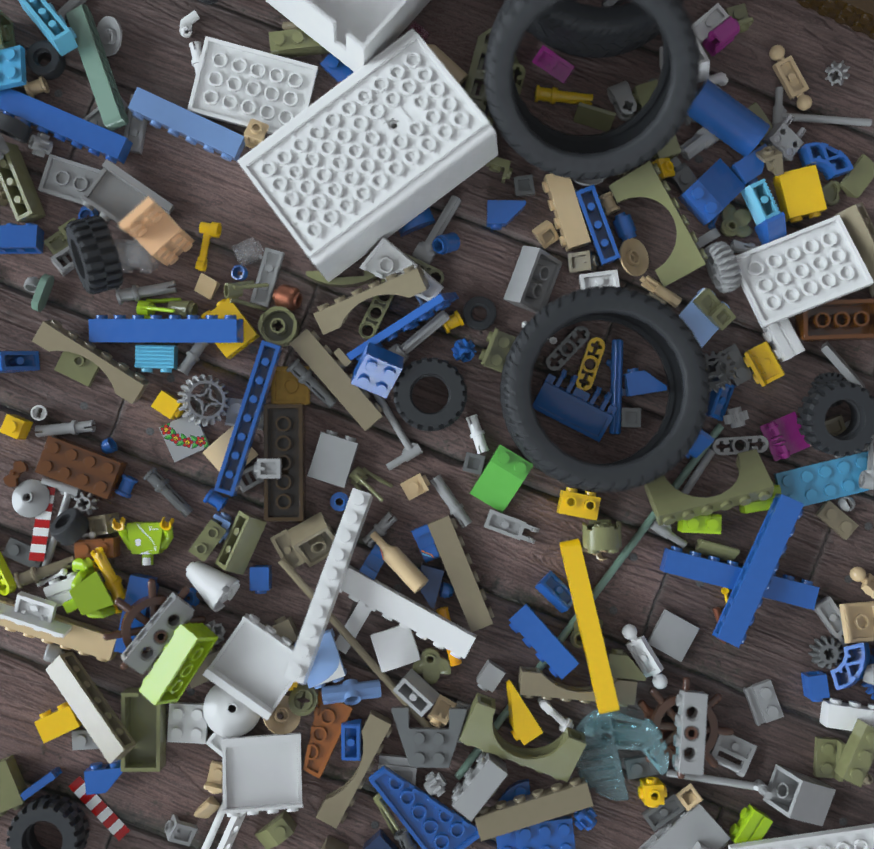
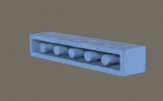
M139 87L136 88L128 106L134 118L140 121L146 119L150 121V125L158 129L163 127L168 130L169 134L175 137L180 135L186 138L185 141L192 145L200 144L207 152L213 154L215 151L221 154V158L229 162L231 160L237 162L245 146L243 135Z

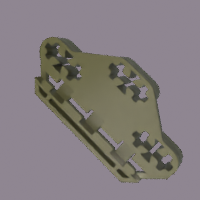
M492 28L478 36L464 89L465 93L483 115H485L488 105L485 85L482 84L479 96H475L478 86L475 80L485 82V70H482L485 58L481 56L487 53L489 40L486 37L490 35ZM515 54L513 78L515 73H517L516 87L520 95L525 77V68L519 64ZM489 109L487 120L493 126L494 119Z

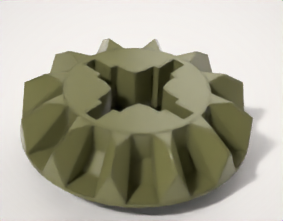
M303 684L292 690L288 702L290 710L295 715L309 716L311 712L315 711V707L318 704V694L314 688H308V685ZM305 697L306 699L310 700V702L304 703L303 706V703L298 701V699H303Z

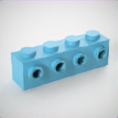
M18 0L23 10L61 56L78 47L75 38H77L75 32L71 27H67L61 15H57L51 3H47V0Z

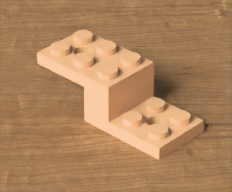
M149 196L118 224L125 232L136 238L152 257L166 266L169 264L173 265L183 251L187 252L191 249L192 243L195 241Z

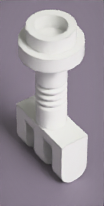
M540 696L537 700L540 707L560 724L559 730L561 732H564L566 727L573 729L574 724L570 718L565 719L552 707L549 701L542 699Z

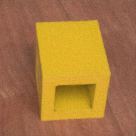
M161 390L151 405L152 408L173 420L179 418L184 410L179 411L178 409L183 406L182 403H177L179 399Z
M6 414L0 432L15 439L26 440L33 422L18 415Z

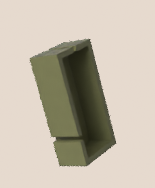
M128 687L121 693V722L137 745L121 759V772H160L166 765V704L154 705L139 691L140 687Z

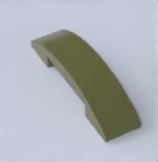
M364 270V276L335 277L328 283L320 271H306L309 279L322 285L339 288L361 286L379 278L373 273Z

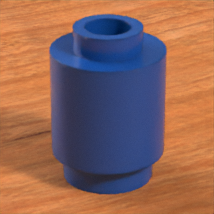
M623 212L614 216L615 220L612 223L622 242L637 236L635 232L637 230L630 214L626 215Z
M454 232L439 235L432 242L433 250L441 255L457 251L460 247V239Z

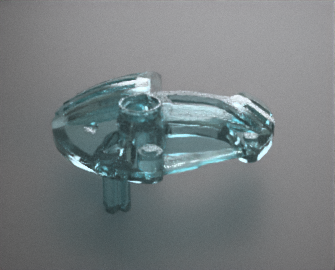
M598 709L587 714L576 728L577 731L585 734L586 746L575 768L580 769L578 771L580 777L586 779L590 788H596L598 794L615 801L629 800L618 749L641 750L661 775L668 771L669 752L664 754L667 744L666 741L660 742L663 735L651 719L645 718L641 720L615 711L599 714ZM615 719L632 723H616ZM604 733L610 734L612 738H608Z

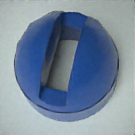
M235 265L231 270V276L235 280L243 281L248 277V270L244 266Z
M111 437L103 440L100 445L101 451L105 454H111L118 449L116 442Z
M442 582L439 597L450 598L454 593V588L452 584Z

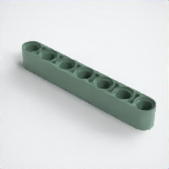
M82 4L67 12L66 16L70 27L77 36L75 38L78 45L77 48L103 123L108 130L113 132L127 125L129 120L92 13L85 4Z

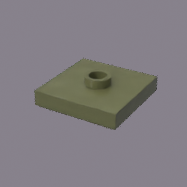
M63 351L54 370L91 387L100 368L91 360L79 354Z

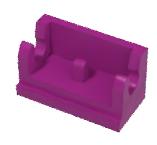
M544 45L532 61V63L563 84L567 82L568 77L572 75L575 69L572 64Z

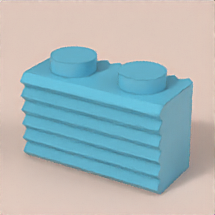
M765 179L757 181L741 191L756 226L781 212L778 211L779 208L775 204L776 201L773 200L774 197H772L771 190H769Z
M135 345V368L141 369V372L152 373L153 369H160L161 373H172V369L177 370L178 346Z

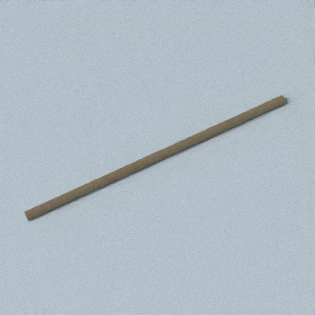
M283 557L278 562L279 565L312 601L315 592ZM331 613L330 623L403 706H409L393 691L396 687L395 683L385 672H381L380 666L337 617ZM410 707L411 715L422 727H432L424 716L421 717Z

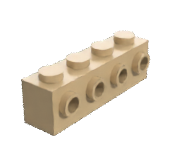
M551 173L545 175L542 187L544 193H548L550 199L548 200L549 209L554 211L555 218L553 221L555 228L560 230L561 236L559 240L562 248L565 247L566 252L589 245L591 240L571 179Z

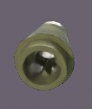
M192 300L169 301L167 308L175 309L176 312L174 314L181 315L184 318H187V315H197L198 305Z

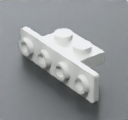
M22 591L17 594L15 607L0 602V619H6L15 622L17 625H24L36 631H43L52 634L54 637L64 638L72 629L71 625L54 620L58 605L56 602Z

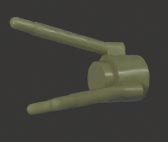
M254 280L235 283L228 282L224 285L225 298H230V303H239L266 311V307L238 298L242 297L243 289L268 287L269 284H254Z
M359 466L356 467L348 476L352 480L350 483L361 491L363 490L360 486L364 485L376 498L383 502L384 499L366 482L368 479L366 475L390 488L393 485L373 474L365 467L363 469Z
M377 792L372 799L394 835L395 829L399 831L400 828L389 812L388 804Z

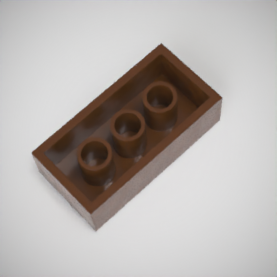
M874 299L833 300L795 315L796 334L801 342L873 340Z
M48 435L35 472L102 498L112 499L116 495L114 491L119 487L122 479L121 476L124 474L128 462L62 437Z

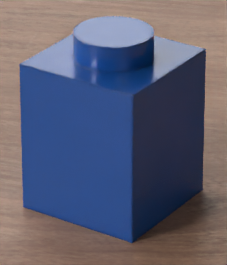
M252 565L249 567L250 591H255V594H265L272 588V565Z
M820 670L801 673L805 697L812 702H821L823 698H830L827 674Z

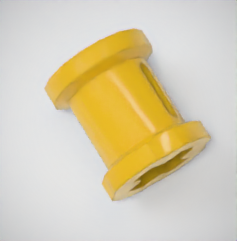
M457 310L442 325L447 334L450 333V330L464 325Z

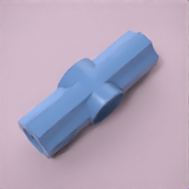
M348 679L340 685L321 687L323 705L342 702L346 705H355L364 699L381 697L380 681L378 679L358 682L356 679Z

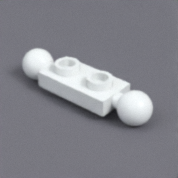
M632 624L625 625L622 628V635L630 640L626 644L628 650L645 677L653 676L652 683L654 687L664 689L668 684V679L664 674L660 673L664 668L644 635L637 637L636 627Z

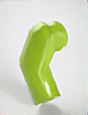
M89 557L84 560L76 558L72 562V570L74 572H79L80 570L87 571L94 563Z

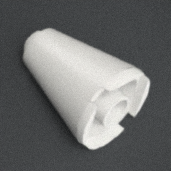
M200 561L191 562L186 568L187 578L214 612L225 607L223 603L227 599L231 601L240 587L238 579Z

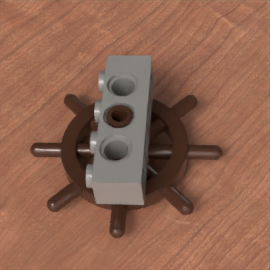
M149 579L147 582L149 596L137 600L132 605L121 598L115 599V605L126 612L122 619L121 630L104 633L103 639L107 641L122 638L126 650L121 654L123 662L120 667L122 670H126L130 666L143 675L145 671H149L152 668L154 662L161 656L164 646L170 642L175 629L180 624L206 622L205 616L193 617L195 610L189 603L184 601L190 592L189 587H184L178 595L174 592L170 596L160 595L156 593L155 580ZM149 606L150 619L140 612ZM176 614V619L174 621L169 622L168 618L171 615ZM134 618L145 625L131 628ZM137 635L135 639L132 641L131 636ZM145 647H151L150 651H145L143 649Z
M689 677L683 678L682 689H679V694L671 695L665 699L656 688H651L650 694L659 703L652 714L651 721H634V726L637 728L651 729V735L656 744V747L646 755L645 760L652 762L661 753L672 759L673 767H675L679 779H684L685 774L703 775L704 758L713 768H717L719 763L710 753L716 743L717 736H731L734 734L732 728L718 727L716 716L712 710L722 700V695L716 693L708 700L707 693L690 690L691 680ZM672 706H678V714L675 712ZM689 707H694V713L689 716ZM665 712L670 716L674 723L661 722ZM660 730H671L673 732L663 740ZM673 742L674 746L676 747V751L669 748V746ZM688 747L692 748V751L686 752Z

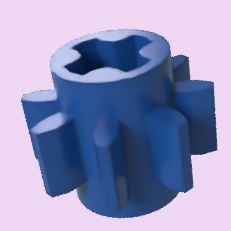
M465 338L457 340L454 347L451 348L456 361L461 359L463 363L470 361L474 357V353L477 352L472 340L467 342Z
M591 807L576 811L573 814L575 818L573 821L580 831L583 828L589 831L597 823L595 818L597 814Z

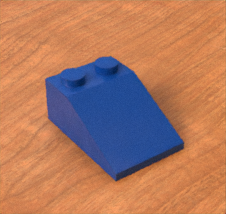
M720 158L685 190L678 199L704 226L715 218L746 185Z

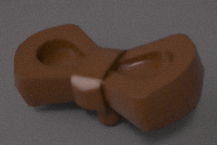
M21 460L15 461L13 469L9 472L10 474L3 478L4 483L8 487H17L19 485L18 478L22 473L29 470L28 465Z

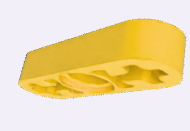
M595 337L588 341L576 375L578 378L575 382V387L584 391L592 387L605 349V343L601 338ZM596 341L599 342L598 346L601 347L594 354L598 355V359L595 356L587 355L588 352L590 354L593 352L594 347L591 344H594ZM587 359H592L595 362V367L592 370H588L585 367ZM582 370L586 373H592V376L587 375L586 382H589V384L581 387L579 379L582 380L585 374L581 373Z

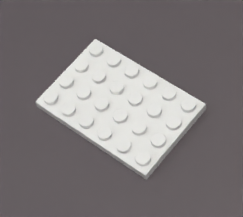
M205 36L187 110L200 116L247 128L251 119H255L268 124L269 129L267 133L273 134L309 107L318 73V66Z
M840 215L735 256L741 269L742 282L740 285L761 328L866 288L874 283Z

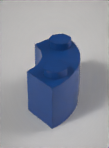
M807 143L797 151L802 167L816 165L817 170L824 175L826 180L843 176L854 169L849 158L841 150H836L828 146L829 144Z
M868 643L844 647L842 663L830 671L836 690L847 689L864 676L870 661Z

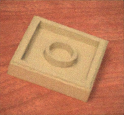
M874 601L839 604L844 642L874 641Z

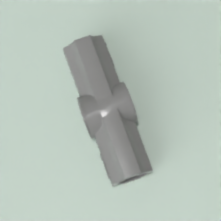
M702 127L691 139L680 146V154L689 161L704 149L707 150L714 145L719 138Z

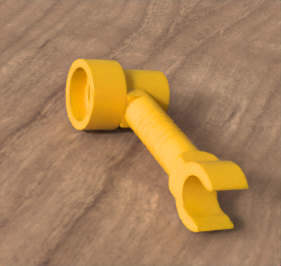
M200 222L199 233L203 234L200 254L195 265V269H198V271L206 272L210 238H219L221 236V223Z

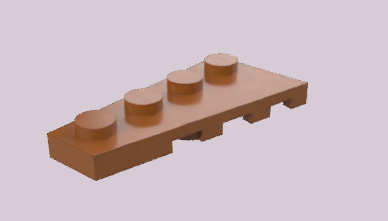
M321 690L318 692V704L315 707L313 726H311L310 731L311 736L303 766L304 771L319 779L322 777L341 737V723L348 721L354 709L352 705H346L344 702L323 705Z

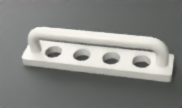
M223 801L201 849H210L225 815L222 814ZM240 812L239 816L231 817L217 849H231L247 812Z

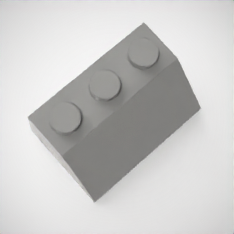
M523 245L504 300L533 313L542 310L548 303L563 262L541 248Z

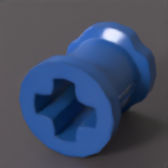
M122 474L121 483L114 492L123 497L131 498L132 489L139 480Z
M211 488L203 502H208L220 512L229 498L223 497L214 491V488Z

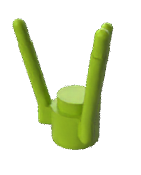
M147 298L146 301L139 300L136 311L138 315H144V319H150V315H154L156 311L175 313V309L156 307V304L153 303L181 301V298Z

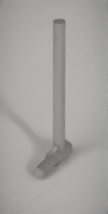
M783 87L775 88L772 127L776 123L783 122L789 114L793 115V121L869 127L872 124V119L787 113V110L782 106Z
M372 393L405 447L401 453L402 455L386 464L390 471L405 461L408 462L420 455L423 451L418 444H411L385 399Z
M708 449L682 489V493L687 495L690 493L714 456L715 452ZM655 520L650 526V529L665 539H670L680 547L684 548L687 545L685 540L672 532L670 525L664 524L659 526L657 520Z
M45 476L41 480V484L57 488L61 495H64L57 516L68 509L71 498H75L81 493L79 488ZM52 535L42 566L51 564L58 541Z
M666 769V777L678 778L676 770ZM685 774L684 777L685 780L755 790L768 800L773 797L768 786L760 779L750 782L705 774Z

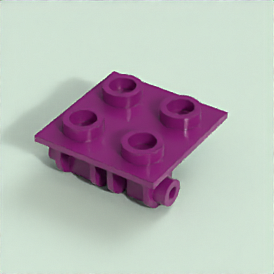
M795 411L760 426L763 436L768 440V447L775 462L782 458L787 459L790 455L810 447L804 440L805 436L799 432L801 425L797 424L798 417Z

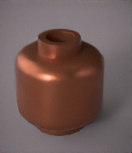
M282 284L275 289L272 296L276 306L285 307L290 311L299 308L303 300V296L297 287Z

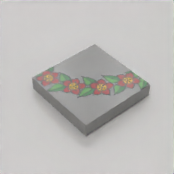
M190 416L181 417L159 427L174 462L185 459L210 446L201 424L196 426L195 420L191 423L188 422Z

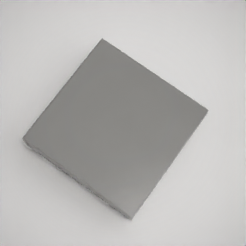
M664 609L647 642L654 648L682 662L700 628Z

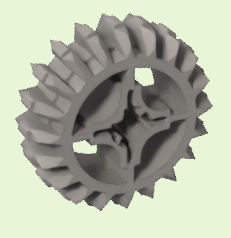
M723 241L707 246L705 252L708 255V259H706L707 264L705 266L715 288L723 294L739 288L742 282L741 269L731 247Z
M201 374L199 378L195 375L192 377V380H186L187 385H181V389L184 392H178L182 399L177 400V403H182L183 406L178 409L179 411H186L182 415L184 418L190 416L188 419L189 423L195 420L196 426H199L201 422L203 426H208V422L210 425H214L215 420H222L220 415L225 416L227 414L223 409H229L230 407L228 404H225L226 401H230L229 397L225 398V394H228L229 391L222 390L225 384L218 385V378L213 380L212 375H208L207 378L205 374ZM204 385L200 394H191L196 386ZM212 390L215 392L217 400L212 397ZM204 397V400L210 403L203 404L204 402L199 398ZM190 401L196 404L197 413L193 410ZM209 406L216 407L212 414L203 416Z

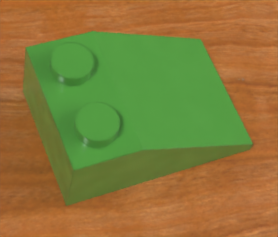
M499 444L470 494L503 513L533 467V464Z

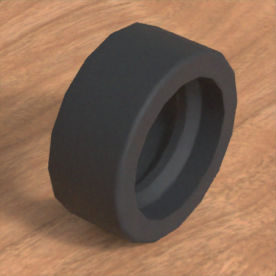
M0 112V133L19 142L27 143L32 128Z

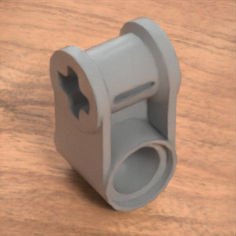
M625 80L608 87L607 94L618 118L622 121L630 120L637 109V103L628 82Z

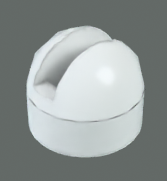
M36 405L31 409V417L38 421L45 419L48 414L47 409L42 405ZM39 408H42L41 416L37 417Z

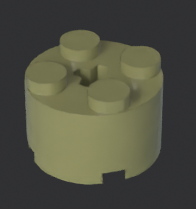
M274 306L260 316L258 329L266 342L286 347L299 336L300 324L297 317L285 307ZM281 323L283 325V329L281 328L280 331H278L275 327L279 326V324Z
M609 519L589 520L587 525L583 522V547L588 549V553L597 554L599 550H607L608 553H618L619 548L622 547L621 522L616 521V524H613Z

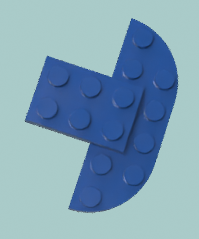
M523 779L510 785L498 801L506 800L507 802L513 800L517 795H529V779ZM572 816L557 817L497 836V849H576Z

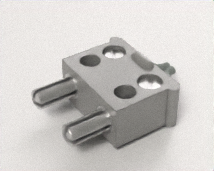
M791 114L783 122L776 123L766 137L762 138L764 144L774 146L782 152L783 162L793 160V156L804 143L801 138L806 133V129L803 127L796 134L788 127L794 119V116Z

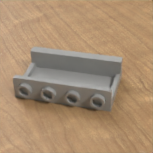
M107 159L102 164L103 169L86 193L80 196L84 201L82 205L91 211L93 209L99 211V216L107 222H110V220L114 221L117 224L116 228L125 234L127 232L118 224L148 196L169 215L174 209L173 204Z
M699 803L690 811L684 810L663 825L638 849H692L697 840L710 849H722L731 838Z

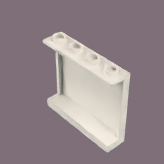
M245 614L211 665L203 673V676L268 720L294 682L284 678L295 647L290 639L277 635L274 628L260 623V619L254 614Z
M300 732L285 735L270 734L221 739L222 814H227V817L239 816L240 812H247V815H257L259 811L267 810L268 814L278 813L279 809H287V812L299 811V808L303 807Z

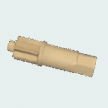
M649 275L640 278L642 287L676 308L682 301L681 297Z

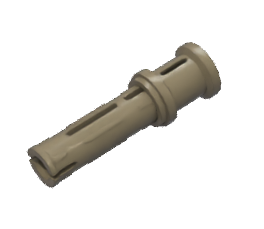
M72 555L39 568L33 566L28 571L14 573L18 589H22L25 585L34 582L37 584L42 578L59 573L62 568L71 569L75 558Z

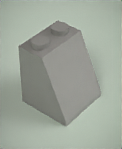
M776 764L768 784L769 791L773 794V797L770 800L764 797L763 801L788 818L823 826L836 789L820 780Z

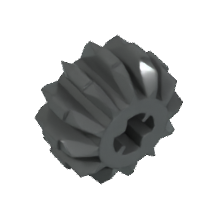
M822 635L820 640L814 639L815 645H809L813 649V651L808 653L813 657L811 661L820 668L826 667L831 669L832 664L838 666L837 660H843L839 656V654L844 652L843 649L839 648L841 644L831 636L827 638Z

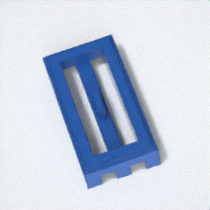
M56 767L24 790L20 795L22 799L26 800L62 773L60 767Z

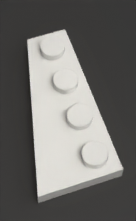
M383 237L359 268L386 280L385 277L394 272L399 275L404 272V268L410 265L417 267L418 265ZM423 270L430 287L416 296L429 301L436 297L444 287Z

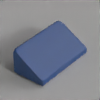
M726 384V390L719 388L718 393L712 389L706 416L723 421V416L726 413L735 385Z
M551 570L536 584L535 588L560 613L568 611L572 606L573 601L570 589Z
M362 719L341 723V760L361 761Z

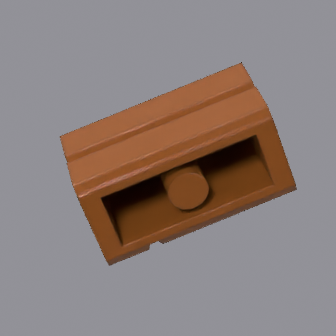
M120 537L81 538L74 543L75 559H85L87 557L94 559L90 553L92 550L97 553L95 548L98 547L103 548L107 558L120 556Z

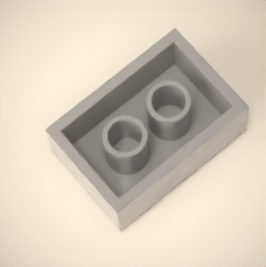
M481 752L476 759V765L467 770L464 774L465 779L462 783L458 782L452 790V807L470 821L473 820L508 775L506 763L492 753Z

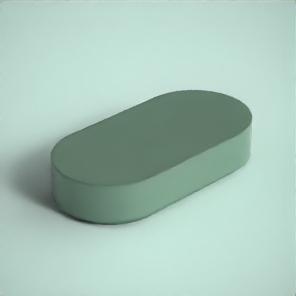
M48 274L41 276L31 301V308L33 310L41 312L45 308L54 284L53 276Z

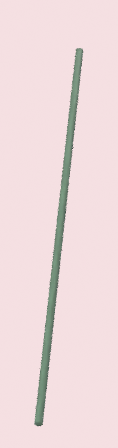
M718 423L709 435L716 439L724 427ZM712 444L697 458H691L673 482L672 486L679 489ZM653 510L593 589L594 601L655 521L656 517ZM576 614L557 637L562 643L574 629V622L577 619ZM539 661L535 668H539L542 671L547 662L542 663ZM508 704L494 721L497 731L509 716ZM476 747L473 749L454 775L458 780L462 779L480 755L481 749Z

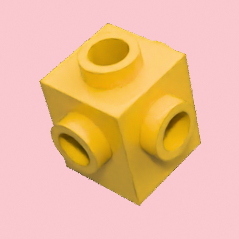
M657 777L640 778L638 797L642 799L644 805L651 808L665 805L664 798H667L666 785H663Z

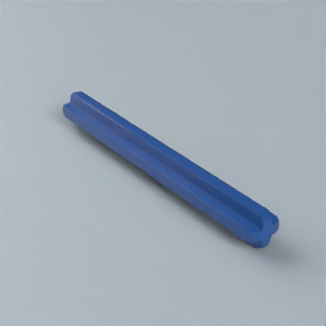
M621 339L612 340L610 389L612 396L610 404L618 407L609 424V432L611 434L621 433L623 340Z

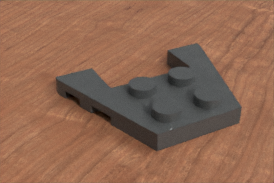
M392 706L391 711L409 766L449 768L467 713V707H450L449 728L410 727V706Z

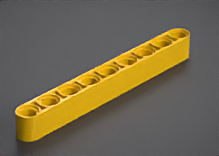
M577 538L559 542L599 714L619 711L618 699L580 540Z

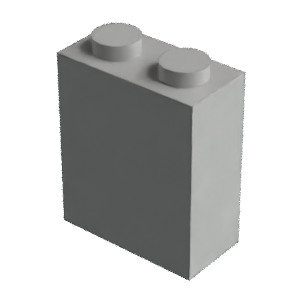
M327 430L326 433L321 432L307 476L345 488L359 443L355 442L356 438L345 435V438L337 437L338 433Z

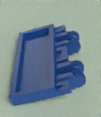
M562 370L555 385H553L556 376L549 373L532 404L533 408L600 442L618 407L610 404L607 411L604 410L612 393L607 392L601 405L598 406L594 402L601 393L600 387L597 386L589 402H587L591 395L590 393L578 387H575L572 394L570 393L578 376L573 375L565 389L560 384L566 377L567 371Z

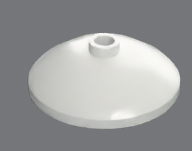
M216 684L206 695L203 706L204 718L208 726L218 735L229 738L242 736L251 731L260 719L259 714ZM234 705L236 707L235 712H230L228 707Z

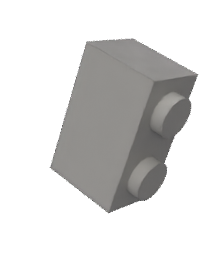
M412 668L393 689L421 717L434 705L440 695Z

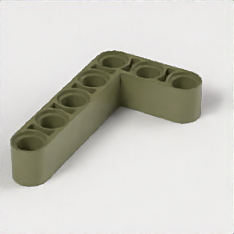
M404 253L418 266L420 265L430 276L439 275L441 278L439 283L443 285L444 274L442 271ZM389 294L390 298L387 301H381L379 299L380 295L373 297L359 326V334L364 340H369L377 335L396 295ZM378 309L381 311L382 314L378 319L371 317L373 310ZM368 326L372 327L373 333L370 336H365L363 329Z

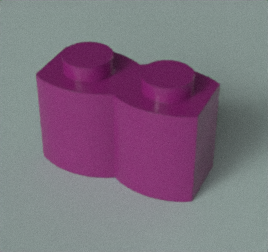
M729 16L708 33V37L703 41V47L711 56H715L734 40V37L740 32L738 21Z

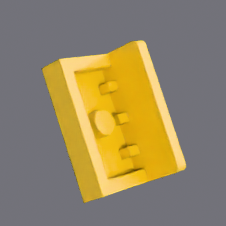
M767 341L744 353L745 357H743L746 366L752 368L754 372L752 376L755 382L761 384L762 387L785 375Z

